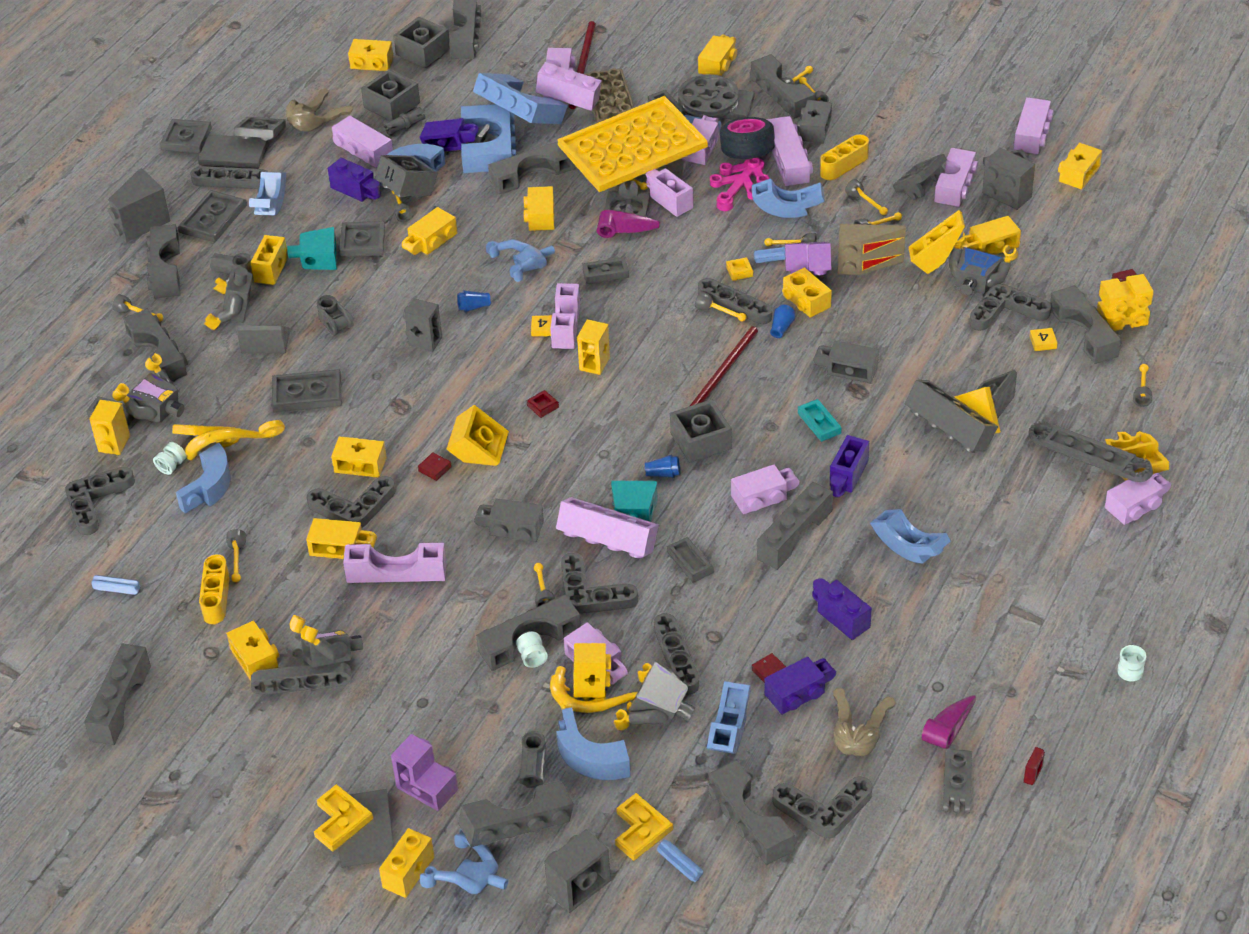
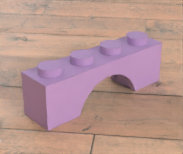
M419 543L414 552L402 557H390L380 554L370 544L345 545L343 564L347 583L445 581L446 555L444 543Z

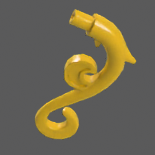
M272 420L262 424L258 428L259 432L240 428H226L206 432L193 438L187 444L185 449L186 457L188 460H194L201 449L214 442L216 444L220 443L225 448L236 444L240 438H272L281 434L285 430V425L281 420Z
M562 666L556 667L555 675H552L550 680L551 694L561 709L572 707L574 712L580 713L604 711L634 700L637 692H632L606 699L605 690V698L592 697L595 699L588 701L591 697H582L584 701H581L567 693V691H570V688L565 685L566 679L564 676L566 668ZM632 702L627 703V711L629 710Z

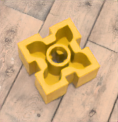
M1144 274L1128 276L1126 281L1120 282L1118 278L1101 281L1099 296L1102 301H1098L1097 311L1109 323L1113 331L1122 330L1128 324L1131 328L1148 325L1150 316L1148 306L1152 304L1154 291Z

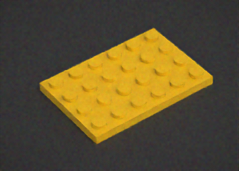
M665 96L557 139L560 149L598 192L607 190L708 147V141Z

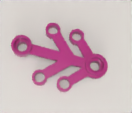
M746 159L744 163L733 166L727 162L720 164L721 175H711L710 186L718 188L722 185L733 184L727 192L719 194L716 199L717 208L721 211L731 210L733 208V197L743 185L747 191V197L753 200V183L750 176H755L757 183L769 179V176L762 172L764 169V161L762 159ZM743 171L741 174L731 175L732 173Z

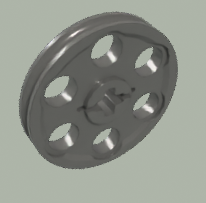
M712 74L698 75L686 80L678 90V103L691 116L702 118L705 115L719 118L735 110L739 103V90L736 84L726 77ZM690 93V94H693V95H691V96H686V95H684V94Z

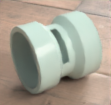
M169 442L164 447V452L158 453L153 458V462L159 471L170 475L176 469V465L181 464L186 459V453L178 444Z
M536 632L524 633L516 641L517 648L522 654L521 658L524 665L530 668L542 665L548 657L545 647L542 646L541 637Z
M1136 645L1125 646L1120 652V661L1117 668L1118 674L1126 681H1137L1142 678L1144 673L1146 652Z

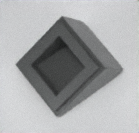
M486 124L480 127L475 140L466 144L483 143L490 125Z

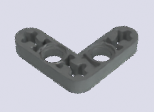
M996 284L972 310L969 324L974 330H986L1004 308L1035 320L1044 321L1050 317L1051 304L1045 299L1011 286ZM1021 300V301H1025L1026 303H1024V304H1019V303H1016L1015 301ZM991 305V306H994V307H996V308H994V309H989V308H986L985 306Z
M115 468L74 480L66 485L65 492L80 534L91 535L99 528L92 499L123 491L134 485L135 479L130 468ZM98 483H106L102 487H94ZM81 505L88 506L86 509L83 510L76 509L78 506ZM88 518L89 524H85L83 519Z
M389 476L378 477L354 502L324 489H313L307 494L308 507L311 511L331 520L361 522V528H363L394 496L396 491L395 483ZM368 500L376 501L373 505L364 504ZM336 506L343 507V509L340 511L331 510L333 507Z
M567 553L562 557L561 566L565 595L579 614L628 609L638 603V590L632 584L587 588L582 556L578 553ZM570 564H575L576 571H571ZM572 580H579L581 582L577 586H572L568 583ZM574 595H579V603H575ZM598 596H607L608 600L599 602L596 598Z
M854 777L826 806L793 785L781 783L773 789L772 802L777 809L823 838H833L870 801L872 797V783L866 777ZM856 789H857V790H860V791L856 794V799H855L854 796H855V791H856ZM847 803L851 806V809L841 811L837 808V805ZM806 806L812 808L813 812L804 815L799 812V809Z

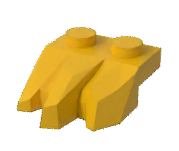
M1139 431L1136 433V436H1131L1126 432H1117L1118 440L1105 439V443L1150 461L1153 474L1169 470V461L1158 451V441L1150 434ZM1138 468L1135 470V473L1138 472L1139 474V472L1144 471L1145 468Z

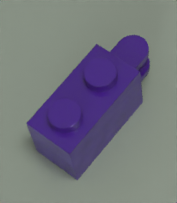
M463 118L426 122L419 138L422 144L440 146L444 148V152L462 150L461 144L473 142L479 128L472 123L465 124Z
M342 157L327 168L330 188L361 202L367 198L378 199L381 197L380 183L374 179L373 171Z
M850 435L846 436L830 465L829 486L831 487L830 490L833 491L834 497L843 496L845 491L853 492L869 461L870 441Z
M822 578L813 581L812 597L818 602L817 612L847 637L854 640L871 628L872 608L837 579L832 583Z
M807 656L766 677L764 695L783 715L824 694L825 683L831 681L836 676V670L824 658L813 663Z

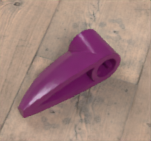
M604 210L599 216L597 233L603 238H611L615 233L643 232L659 228L660 221L626 212Z
M972 695L957 701L945 708L934 719L929 718L923 728L922 741L949 749L976 701V696Z

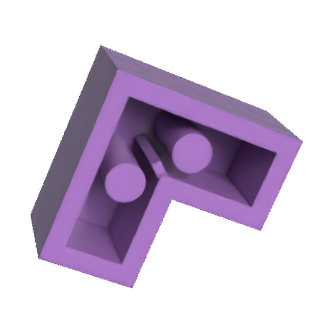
M830 243L785 244L786 271H790V274L805 267L807 270L812 271L813 275L827 274L826 270H831Z
M410 734L391 754L396 787L437 811L457 792L456 773L451 768L443 767L434 761L432 745L426 739H420Z

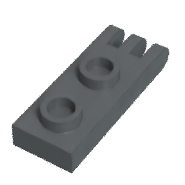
M945 749L943 811L948 812L949 803H954V812H959L960 804H964V812L970 813L972 751Z

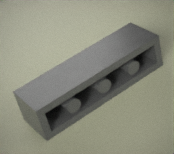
M916 380L905 401V405L912 409L911 412L914 415L929 420L928 424L930 426L942 429L946 432V437L961 442L963 444L962 447L972 453H975V451H986L998 428L997 425L930 380Z

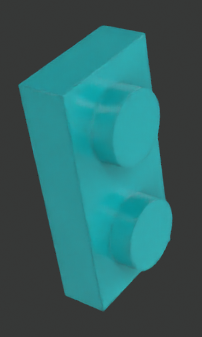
M818 399L798 406L799 416L821 442L841 434L842 427Z

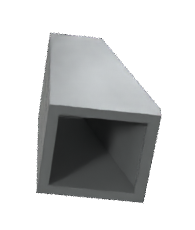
M142 168L108 199L110 205L108 211L114 221L112 228L118 237L121 236L126 242L149 232L150 227L162 226L170 222L163 188Z

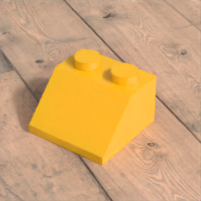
M473 405L456 417L446 450L464 463L497 466L500 463L509 431L476 405Z

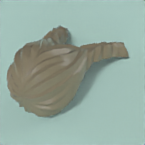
M324 88L319 91L318 96L308 105L298 103L295 99L291 100L286 106V117L289 124L297 130L312 131L323 123L335 120L341 115H350L353 107H340L322 116L314 115V112L323 104L325 97L328 96L329 90Z
M836 687L833 695L838 704L839 719L834 727V742L843 754L866 756L872 752L880 738L879 728L880 724H882V719L885 717V712L892 709L896 702L894 698H884L874 708L866 726L861 723L855 728L851 724L852 714L850 705L845 697V690Z

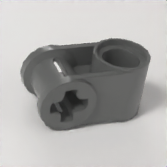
M323 295L318 298L319 320L332 336L337 335L338 331L346 327L351 328L354 326L352 316L334 296Z

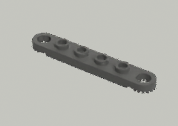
M1038 421V423H1034L1029 428L1028 433L1034 444L1131 481L1144 482L1150 479L1153 474L1152 465L1147 459L1144 460V458L1136 457L1135 454L1060 426H1053L1048 422L1045 423L1043 421L1041 423ZM1040 431H1046L1045 434H1043V436H1036V433ZM1138 468H1145V470L1142 471V473H1141V472H1139V474H1138V472L1135 473V470H1136V469H1138Z

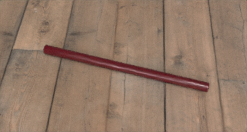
M594 21L588 23L577 68V73L580 74L585 72L596 26ZM568 104L570 109L576 108L575 105Z
M751 326L690 406L702 403L707 399L758 333L756 327Z

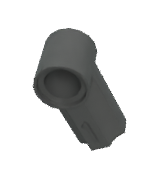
M214 253L211 257V271L230 274L231 270L243 267L248 273L253 275L249 254L240 253L235 256Z
M529 731L522 737L520 784L525 785L527 788H536V786L543 785L546 743L544 735L538 731Z

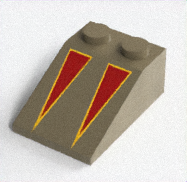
M840 224L838 274L861 275L904 262L906 226Z

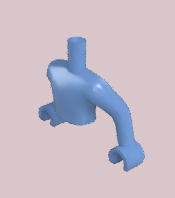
M514 239L499 243L490 241L486 244V252L492 258L498 257L500 250L515 249L520 252L513 255L515 265L510 267V276L514 277L516 282L523 280V272L545 267L547 264L545 257L555 253L553 246L538 250L530 244Z
M460 829L459 834L455 835V846L467 848L470 844L462 829ZM487 845L472 847L477 851L482 862L465 859L457 871H438L435 867L428 866L425 869V874H420V884L424 888L434 887L436 880L448 881L457 884L470 894L480 893L487 884L505 890L509 881L506 878L495 875L498 871V863Z

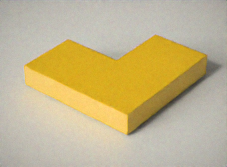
M990 387L955 396L956 399L997 425L998 428L995 434L1001 432Z
M174 424L172 433L201 435L213 430L235 427Z
M336 784L316 800L317 805L331 818L314 831V835L334 852L373 820V814Z
M637 793L616 808L617 814L631 827L615 839V845L633 861L673 830V823Z

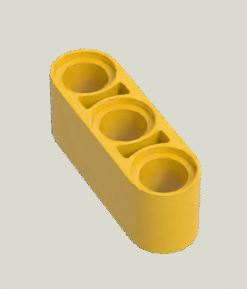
M861 134L854 135L822 154L820 158L821 178L825 180L837 179L866 161L869 153V138Z
M218 554L207 557L203 566L199 603L203 619L208 624H218L223 621L226 615L230 576L226 559Z

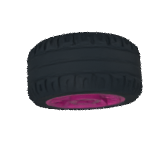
M738 118L725 123L720 129L721 150L730 158H758L767 155L775 147L773 124L764 118Z

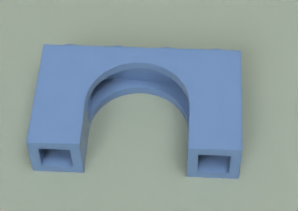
M478 74L473 90L474 93L530 123L562 124L568 105L551 97H537L521 92L524 82L511 75Z
M497 104L461 106V118L464 119L465 124L472 123L477 125L478 128L488 124L490 125L488 134L497 136L496 139L489 142L461 144L463 173L489 172L488 164L516 155L514 113Z

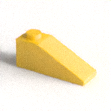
M960 210L908 247L911 262L925 273L929 274L945 263L965 228L963 215Z

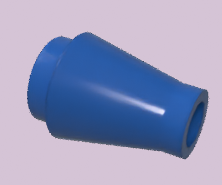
M463 290L462 293L457 294L458 309L464 310V312L490 306L491 304L489 293Z
M783 304L775 309L770 334L773 337L782 338L785 331L795 320V310L792 307Z
M669 455L651 462H645L646 476L675 478L676 475H680L678 456L673 457Z

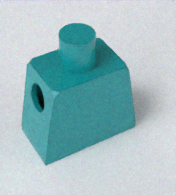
M334 227L301 233L300 245L287 246L288 258H300L302 268L337 270V243Z
M611 480L614 511L651 522L658 500L657 481Z

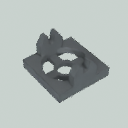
M940 154L916 164L893 184V188L896 192L904 189L913 200H916L918 197L921 198L924 196V190L920 182H923L928 177L936 182L940 174L944 173L942 164L947 161V158L944 154Z
M631 181L630 186L623 182L619 185V191H608L604 210H615L647 217L650 193H638V186L634 181ZM616 201H625L624 204L612 206ZM639 202L642 207H634L631 203Z

